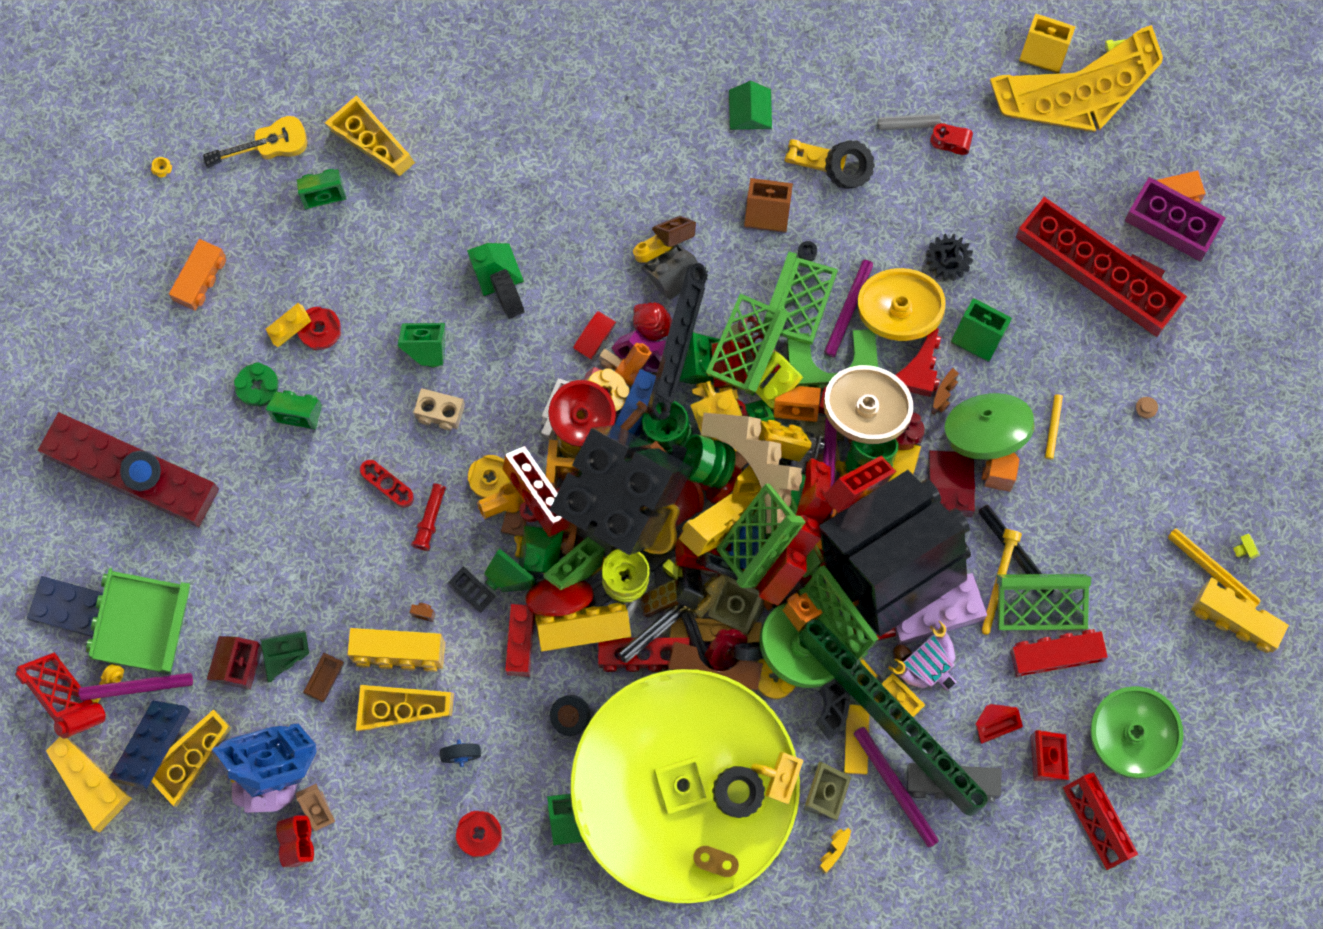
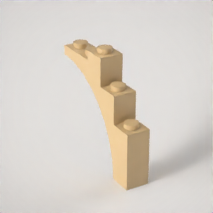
M704 413L701 435L717 438L737 450L751 465L761 488L765 484H770L787 506L790 507L791 490L799 491V486L802 482V468L779 465L781 443L758 440L761 432V419L748 416ZM767 493L764 497L765 506L771 507V496ZM766 509V523H771V509ZM777 509V523H781L786 515L781 509ZM766 526V533L771 534V526Z

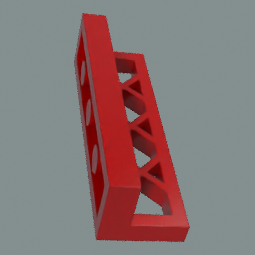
M1094 772L1084 775L1062 787L1106 870L1139 855ZM1079 784L1083 791L1082 799L1077 798L1071 788ZM1085 806L1092 808L1094 812L1093 820L1086 817L1084 813ZM1097 827L1104 830L1106 834L1104 841L1097 838L1095 834ZM1108 848L1115 851L1119 858L1118 860L1110 862L1107 856Z

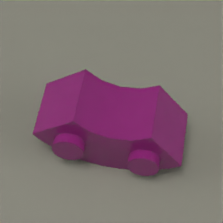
M634 330L619 337L611 347L614 353L623 360L636 342L645 344L652 353L642 369L646 372H658L666 340H649L638 330Z

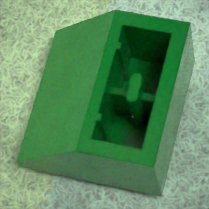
M973 298L951 339V343L990 362L1010 325L1012 317Z
M693 332L679 379L680 382L700 384L711 381V383H714L713 377L705 373L712 360V344L719 343L720 339Z
M571 793L547 796L553 845L584 842L575 821Z

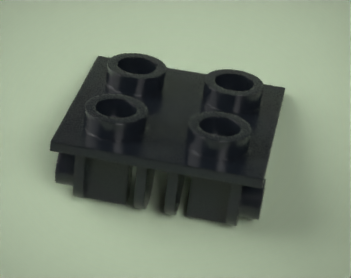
M806 431L805 434L812 443L810 449L813 450H808L807 452L811 453V457L804 456L803 459L810 460L813 458L816 460L817 455L823 452L825 441L821 440L822 436L818 434L817 438H813L814 433ZM796 461L795 467L802 468L801 473L803 475L806 473L808 461Z

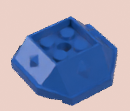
M299 723L290 724L288 727L275 726L228 739L218 747L212 748L213 758L227 777L236 781L252 797L275 790L281 791L284 787L300 783L317 753L315 742Z

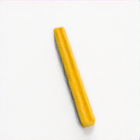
M1175 528L1168 535L1170 541L1224 587L1235 591L1237 598L1248 599L1256 607L1259 605L1261 600L1178 529Z

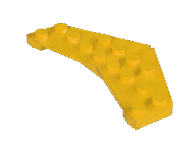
M1150 25L1141 28L1132 34L1131 37L1078 72L1021 76L999 75L990 78L989 81L999 110L1006 117L1096 132L1090 113L1093 112L1100 131L1160 66L1163 61V55L1153 27Z

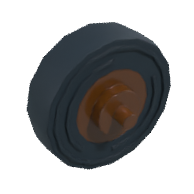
M566 695L558 698L550 710V721L558 733L565 736H575L582 733L591 720V711L588 704L576 695Z

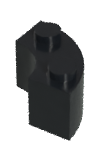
M835 678L819 690L823 698L824 708L821 716L815 722L828 740L833 738L844 725L848 717L850 694Z

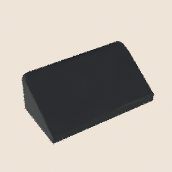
M706 552L696 560V563L733 579H738L730 566L720 556Z

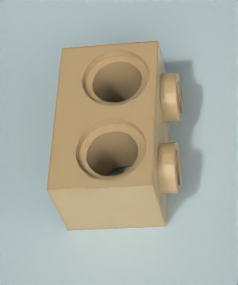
M421 388L413 413L418 422L422 424H439V427L444 430L458 429L465 403L461 398ZM426 405L434 406L430 412H424L423 408ZM448 410L455 411L452 417L444 416V413Z

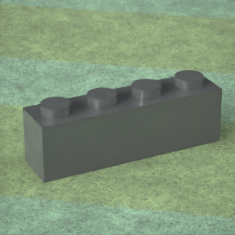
M916 763L908 764L907 792L912 794L913 798H926V795H935V799H949ZM960 766L986 793L988 802H995V799L1001 797L1002 768Z

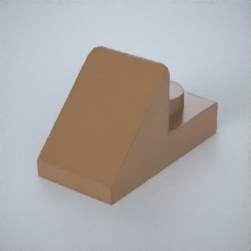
M317 784L295 793L302 810L309 817L314 832L335 822L326 798Z

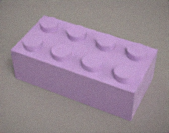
M973 573L967 574L965 582L897 625L895 630L898 645H904L935 635L930 630V626L932 625L935 630H938L940 628L938 621H941L946 626V632L984 621L987 613Z

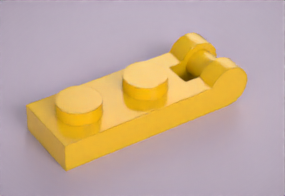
M795 139L789 140V152L785 155V162L827 172L825 170V158L828 156L827 153L830 149L801 143ZM797 151L804 152L803 157L797 156ZM847 154L842 157L840 162L842 171L845 166Z

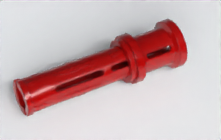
M433 483L422 521L416 526L418 530L415 540L411 542L412 547L423 551H430L431 547L429 544L432 534L436 532L434 524L446 491L445 486Z

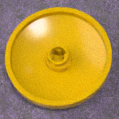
M895 268L879 272L864 283L858 295V313L862 322L873 333L890 340L909 341L922 338L933 332L940 325L945 314L946 302L941 287L928 275L912 269Z

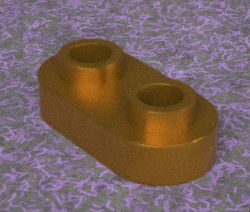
M701 846L694 852V862L700 869L723 877H732L738 871V860L732 854L710 846ZM703 853H707L710 856L707 862H703L700 858ZM724 861L731 862L732 866L730 869L726 870L723 868Z

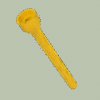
M1011 529L1004 530L1002 538H1004L1005 547L997 574H1007L1013 548L1020 542L1022 533ZM997 576L986 611L987 616L981 629L984 635H988L991 631L998 606L999 584H997Z

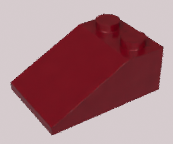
M929 450L928 480L938 489L941 496L940 503L948 511L957 508L965 517H972L975 512L974 459L954 451Z

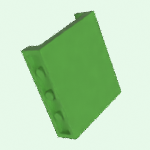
M109 568L108 574L104 573L102 577L101 587H104L103 596L99 595L96 603V608L99 609L98 617H93L91 630L94 631L93 639H88L86 646L89 658L171 674L190 584L184 582L176 584L115 572L112 568Z

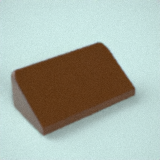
M677 216L652 227V231L667 247H672L695 236L696 222L682 216Z

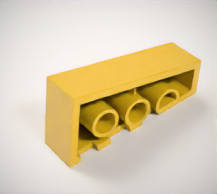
M357 95L325 122L326 126L334 134L399 177L415 164L410 154Z
M733 493L695 519L687 521L682 528L683 533L679 539L697 556L718 547L757 495L733 496Z
M1212 577L1203 585L1191 608L1195 612V616L1202 620L1209 619L1215 622V626L1223 631L1230 630L1236 633V637L1244 642L1251 641L1257 644L1256 647L1263 652L1269 653L1270 651L1273 653L1278 649L1289 626L1288 624L1265 610L1257 611L1253 602L1248 599L1236 598L1235 591L1228 587L1225 589L1217 586L1218 581Z
M621 603L583 608L575 613L563 616H542L534 613L541 652L631 637L628 610L626 605H621Z
M360 685L356 731L450 717L453 713L454 693Z
M212 710L170 747L151 781L174 807L179 805L211 759L212 748L218 747L231 730L228 723L215 710Z
M59 737L46 750L93 830L100 833L132 798L117 783L111 781L109 776L69 738L63 739Z

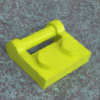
M774 351L755 393L774 410L775 398L794 389L803 376L781 354ZM779 364L781 368L763 389L760 385Z

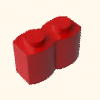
M292 816L277 822L276 835L280 843L279 860L282 867H298L313 862L314 847L310 839L312 828L308 816Z

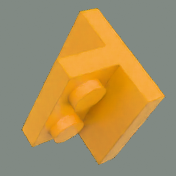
M549 439L546 478L553 488L557 489L558 477H562L564 481L568 472L578 471L579 469L572 466L575 458L560 457L558 440Z

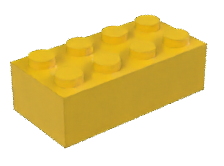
M350 628L347 655L353 663H356L357 667L369 668L370 664L379 665L381 669H392V666H401L402 670L413 671L415 667H422L424 671L437 672V668L443 669L446 642L442 635L438 633Z

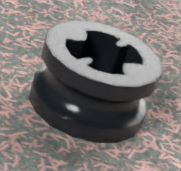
M811 241L802 242L798 247L799 258L813 261L817 256V246ZM811 248L812 255L808 254V256H805L803 249Z

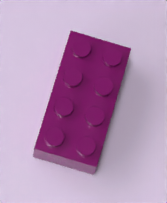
M1148 177L1124 221L1201 262L1226 217Z

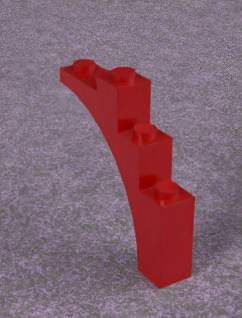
M936 328L927 335L925 343L917 356L903 370L895 374L911 393L931 397L932 392H937L940 382V379L936 378L938 371L931 369H934L936 357L932 356L933 351L939 348L941 337L937 336L939 328ZM826 386L823 390L818 413L825 414L824 396L827 389Z
M811 458L807 463L804 488L795 516H801L806 523L759 582V597L773 604L779 605L806 573L807 555L821 539L819 526L833 509L823 497L831 488V467L824 462Z

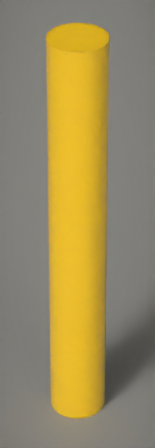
M1055 394L1045 452V458L1054 459L1063 396Z

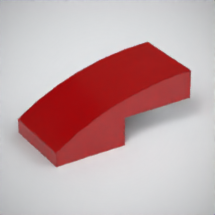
M597 311L573 348L586 357L593 359L617 322L602 312Z

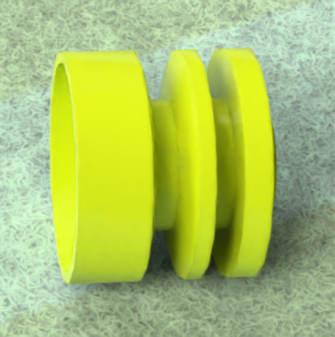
M619 549L612 551L605 558L602 566V585L606 594L613 600L622 603L633 602L639 599L646 592L649 583V563L640 552L628 555ZM626 574L629 575V579H626L625 582L622 581V577H625Z

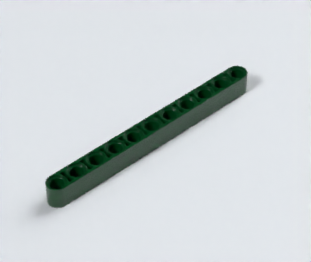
M810 620L799 633L800 642L964 814L974 816L984 808L988 802V797L981 787L820 620Z

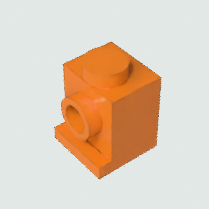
M798 593L793 594L787 599L788 604L783 609V612L798 632L810 620L818 619L823 613L821 609L818 610L806 593L801 596Z

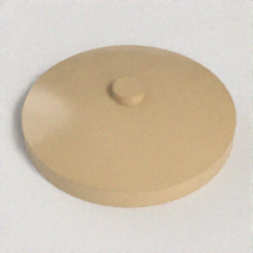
M854 366L839 372L831 379L824 396V410L829 422L842 435L861 443L879 444L891 441L905 431L912 416L913 401L908 388L894 374L874 366Z

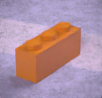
M199 239L169 292L171 299L196 311L198 306H202L206 298L205 293L207 289L211 288L216 281L215 275L218 269H222L225 265L226 255L223 250Z

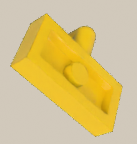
M780 752L774 769L760 764H753L751 769L758 774L771 778L765 796L789 804L803 760Z

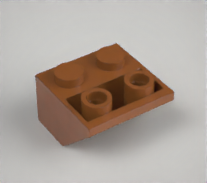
M750 178L744 227L787 233L793 183Z

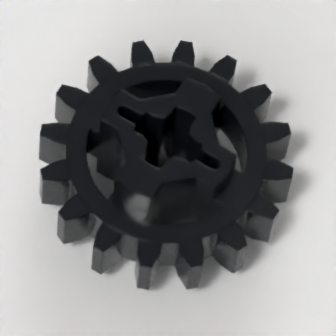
M944 234L943 240L936 237L935 244H929L930 250L926 252V256L929 258L926 259V264H931L929 271H936V278L943 275V280L946 281L947 277L951 276L952 281H955L956 275L962 278L964 271H969V265H972L973 259L970 258L973 251L967 250L970 244H963V237L956 240L955 234H952L951 238ZM953 253V257L945 262L946 257ZM935 255L939 259L940 264L937 263Z

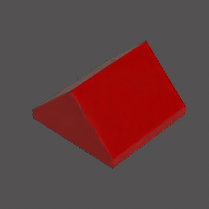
M1041 730L1034 731L1031 734L1033 780H1069L1066 734Z

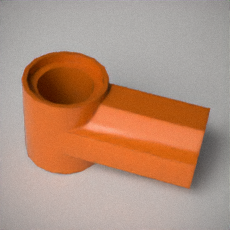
M636 342L627 357L621 361L615 370L628 386L632 387L639 370L642 369L652 353L649 347L643 343Z

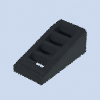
M464 566L447 582L456 593L479 613L496 597ZM465 576L467 579L458 586L456 583ZM471 581L474 585L465 592L463 589ZM478 587L480 591L472 599L470 595ZM485 593L487 597L480 603V605L476 603V601Z
M679 566L676 600L682 605L696 609L704 598L701 572L698 569Z

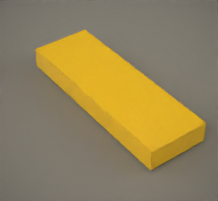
M849 705L845 731V774L867 775L868 756L854 736V732L861 727H865L869 733V714L861 705Z

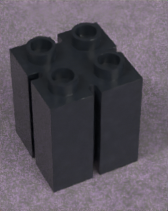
M617 425L592 427L572 466L579 470L568 472L549 511L585 531L596 528L592 535L626 554L632 555L653 546L671 510L664 507L675 504L694 467L659 448L648 450L651 446L650 443Z
M909 470L901 473L819 526L822 550L825 552L823 554L825 567L852 603L859 600V604L855 606L856 609L880 637L967 580L966 560L971 557L970 549L965 542V533L970 530L965 516L957 508L948 511L940 503L941 496L936 486L928 479L920 482Z

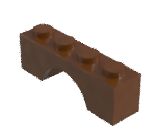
M674 642L671 647L666 671L688 669L712 672L737 681L755 692L758 690L763 663L738 660L729 670L715 671L702 663L697 647Z

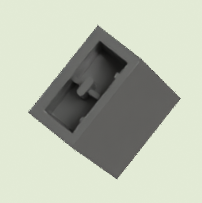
M678 244L672 246L671 250L665 251L660 256L648 261L642 267L658 290L669 300L680 294L687 268L692 264L698 263L693 254ZM695 270V277L699 280V272Z

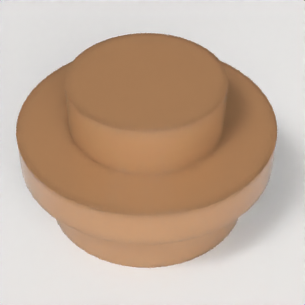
M1142 397L1136 403V412L1142 418H1152L1158 411V404L1151 397Z

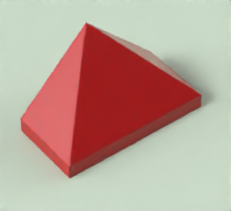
M996 704L986 705L975 723L981 744L1023 727L1017 707Z

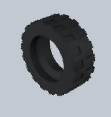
M848 140L838 143L827 153L828 156L825 158L827 176L839 188L852 189L862 186L873 175V168H875L874 156H872L871 150L864 143H860V141ZM846 154L854 155L859 161V169L854 175H847L841 169L840 162Z
M503 269L490 275L493 288L507 318L511 319L525 313L520 296L508 271Z
M742 766L726 768L722 773L718 774V778L713 783V801L716 803L717 808L726 815L735 818L748 817L756 813L757 809L762 806L761 803L765 798V787L763 786L762 779L750 768ZM737 780L745 782L750 790L748 799L740 804L732 802L727 794L729 785Z

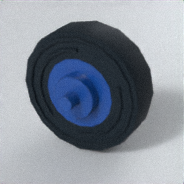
M141 450L132 452L121 463V479L132 490H148L160 479V463L149 452Z
M461 739L457 740V744L440 749L441 762L459 764L460 767H464V763L481 757L479 744L461 743Z

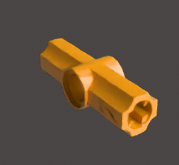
M512 483L504 484L500 488V492L477 502L478 509L484 519L503 511H519L524 500Z

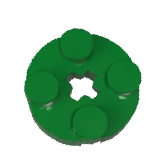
M255 362L244 367L238 373L234 380L235 391L244 404L259 407L269 404L274 394L278 392L279 380L276 373L269 366ZM254 381H262L260 384L261 389H251Z

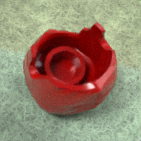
M649 302L634 306L633 326L644 337L653 341L668 336L672 318L663 305Z

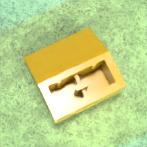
M1035 13L1019 61L1059 74L1076 26Z
M774 420L760 422L761 432L758 440L781 443V458L800 462L811 448L812 443L801 427L796 425H789V427L781 426V423Z

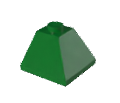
M486 243L467 250L483 296L495 293L490 275L503 269L508 271L514 285L524 282L509 243Z
M402 323L398 347L421 366L431 368L443 366L445 359V323Z
M524 526L519 565L526 571L546 573L559 562L563 531L549 537L543 528Z
M500 548L484 572V576L487 579L485 583L494 591L497 588L501 592L530 590L536 584L534 577Z

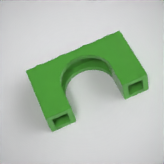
M869 329L853 330V362L848 368L854 366L878 367L875 333ZM800 333L801 335L810 337L809 333ZM787 338L788 362L803 376L796 387L821 388L820 392H823L824 387H827L831 379L838 373L824 372L814 364L811 357L810 344Z

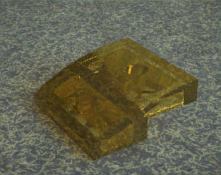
M714 574L702 585L705 597L696 609L691 608L689 610L693 612L694 617L701 618L711 608L722 589L725 580L723 574Z

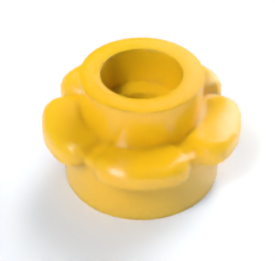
M158 157L153 160L151 171L154 175L163 178L171 173L172 165L167 158Z

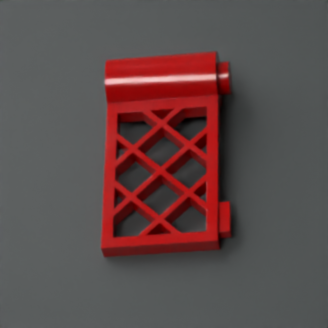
M55 652L17 667L15 676L22 685L26 684L54 720V731L61 738H69L105 721L106 714L99 703L92 702L91 699L83 700L82 703L70 701L71 695L79 697V688L81 686ZM52 661L57 668L56 671L44 667L45 663ZM30 669L39 672L38 678L29 676L26 671ZM42 674L55 677L54 682L41 679ZM58 678L66 680L69 683V687L57 684ZM39 686L52 689L51 695L43 693ZM55 690L67 693V698L62 699L54 696ZM52 703L64 705V710L57 712Z

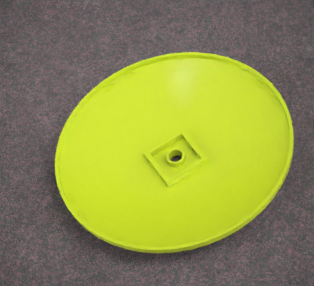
M680 669L655 673L638 679L622 688L600 707L585 728L578 743L571 771L570 792L572 809L580 835L588 850L607 873L621 884L644 896L673 903H697L731 894L748 885L763 873L785 845L798 811L800 776L798 775L789 804L765 796L761 803L762 806L757 809L756 813L741 818L726 815L717 808L716 803L713 801L714 796L712 793L714 780L718 778L719 773L733 766L751 769L753 764H760L774 769L780 752L796 757L791 739L780 719L763 699L744 685L726 676L701 670ZM758 774L759 778L763 781L765 795L771 778ZM681 778H685L689 783L688 789L684 792L677 789V782ZM737 780L729 785L727 794L732 802L740 804L748 799L750 790L745 782ZM701 846H710L732 854L738 860V871L732 877H723L700 869L694 862V852ZM703 853L700 858L703 862H707L710 856L707 853ZM724 861L722 866L728 870L732 864L730 861Z

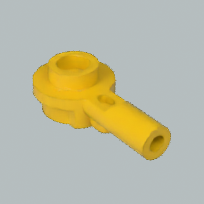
M116 664L109 665L103 671L102 680L99 682V685L121 682L124 669ZM101 698L91 700L98 703Z

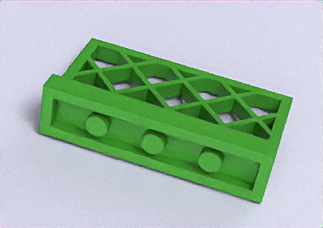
M788 252L769 306L780 311L781 309L787 311L785 305L794 301L798 309L789 313L787 320L791 328L782 329L780 336L813 345L838 269L797 258L796 253ZM799 266L807 267L811 273L801 277L798 273ZM823 272L832 274L831 278L823 283L817 276ZM814 277L818 285L808 289L804 281ZM800 283L804 291L794 295L791 287ZM821 289L824 297L815 301L811 293ZM807 295L812 303L801 307L797 299ZM815 307L818 315L809 319L804 311ZM767 312L763 324L771 322L774 314ZM801 313L805 321L795 325L791 317ZM808 325L812 331L810 337L801 335L798 329Z
M740 293L705 374L746 391L745 393L754 396L790 312L783 309L780 311ZM741 301L749 303L753 312L742 316L739 309ZM767 311L774 314L771 322L762 324L758 313ZM755 315L759 326L748 330L744 319ZM741 321L745 332L733 335L731 324ZM761 329L764 339L762 342L754 344L750 333ZM747 335L751 346L740 350L735 339ZM732 340L736 352L725 355L722 345ZM752 349L756 358L753 362L745 364L741 353ZM738 354L742 366L731 370L727 358ZM724 360L727 372L719 374L712 371L716 362ZM752 366L749 372L747 367ZM744 369L747 375L745 384L736 381L733 372Z
M765 484L716 550L737 575L738 579L736 582L741 588H755L806 522L801 516H795L770 484ZM767 493L771 496V507H765L764 497ZM765 509H771V523H765ZM777 509H781L786 515L781 523H777ZM754 510H758V523H752V513ZM742 526H746V540H740V529ZM752 526H758L759 539L752 540ZM765 526H771V536L769 539H765ZM730 542H734V556H730L726 551V547ZM740 542H746V556H740ZM752 542H759V552L756 556H752ZM740 558H746V569L744 572L740 569Z
M823 565L816 571L806 586L797 593L800 596L806 593L818 610L821 609L823 613L817 620H820L860 661L868 655V650L879 638L825 565Z
M997 574V584H999L998 630L1088 629L1091 576L1087 574ZM1053 589H1058L1063 596L1053 604L1046 596ZM1075 589H1083V598L1076 604L1069 595ZM1004 590H1014L1019 596L1009 605L1004 600ZM1030 590H1036L1041 595L1033 604L1024 597ZM1067 598L1074 607L1064 615L1057 607ZM1023 599L1030 607L1020 616L1013 607ZM1043 599L1052 606L1044 615L1035 608ZM1011 610L1018 619L1012 625H1004V616ZM1034 610L1041 618L1035 624H1028L1024 618ZM1054 610L1063 617L1057 624H1051L1046 619ZM1078 610L1082 614V624H1073L1068 618Z

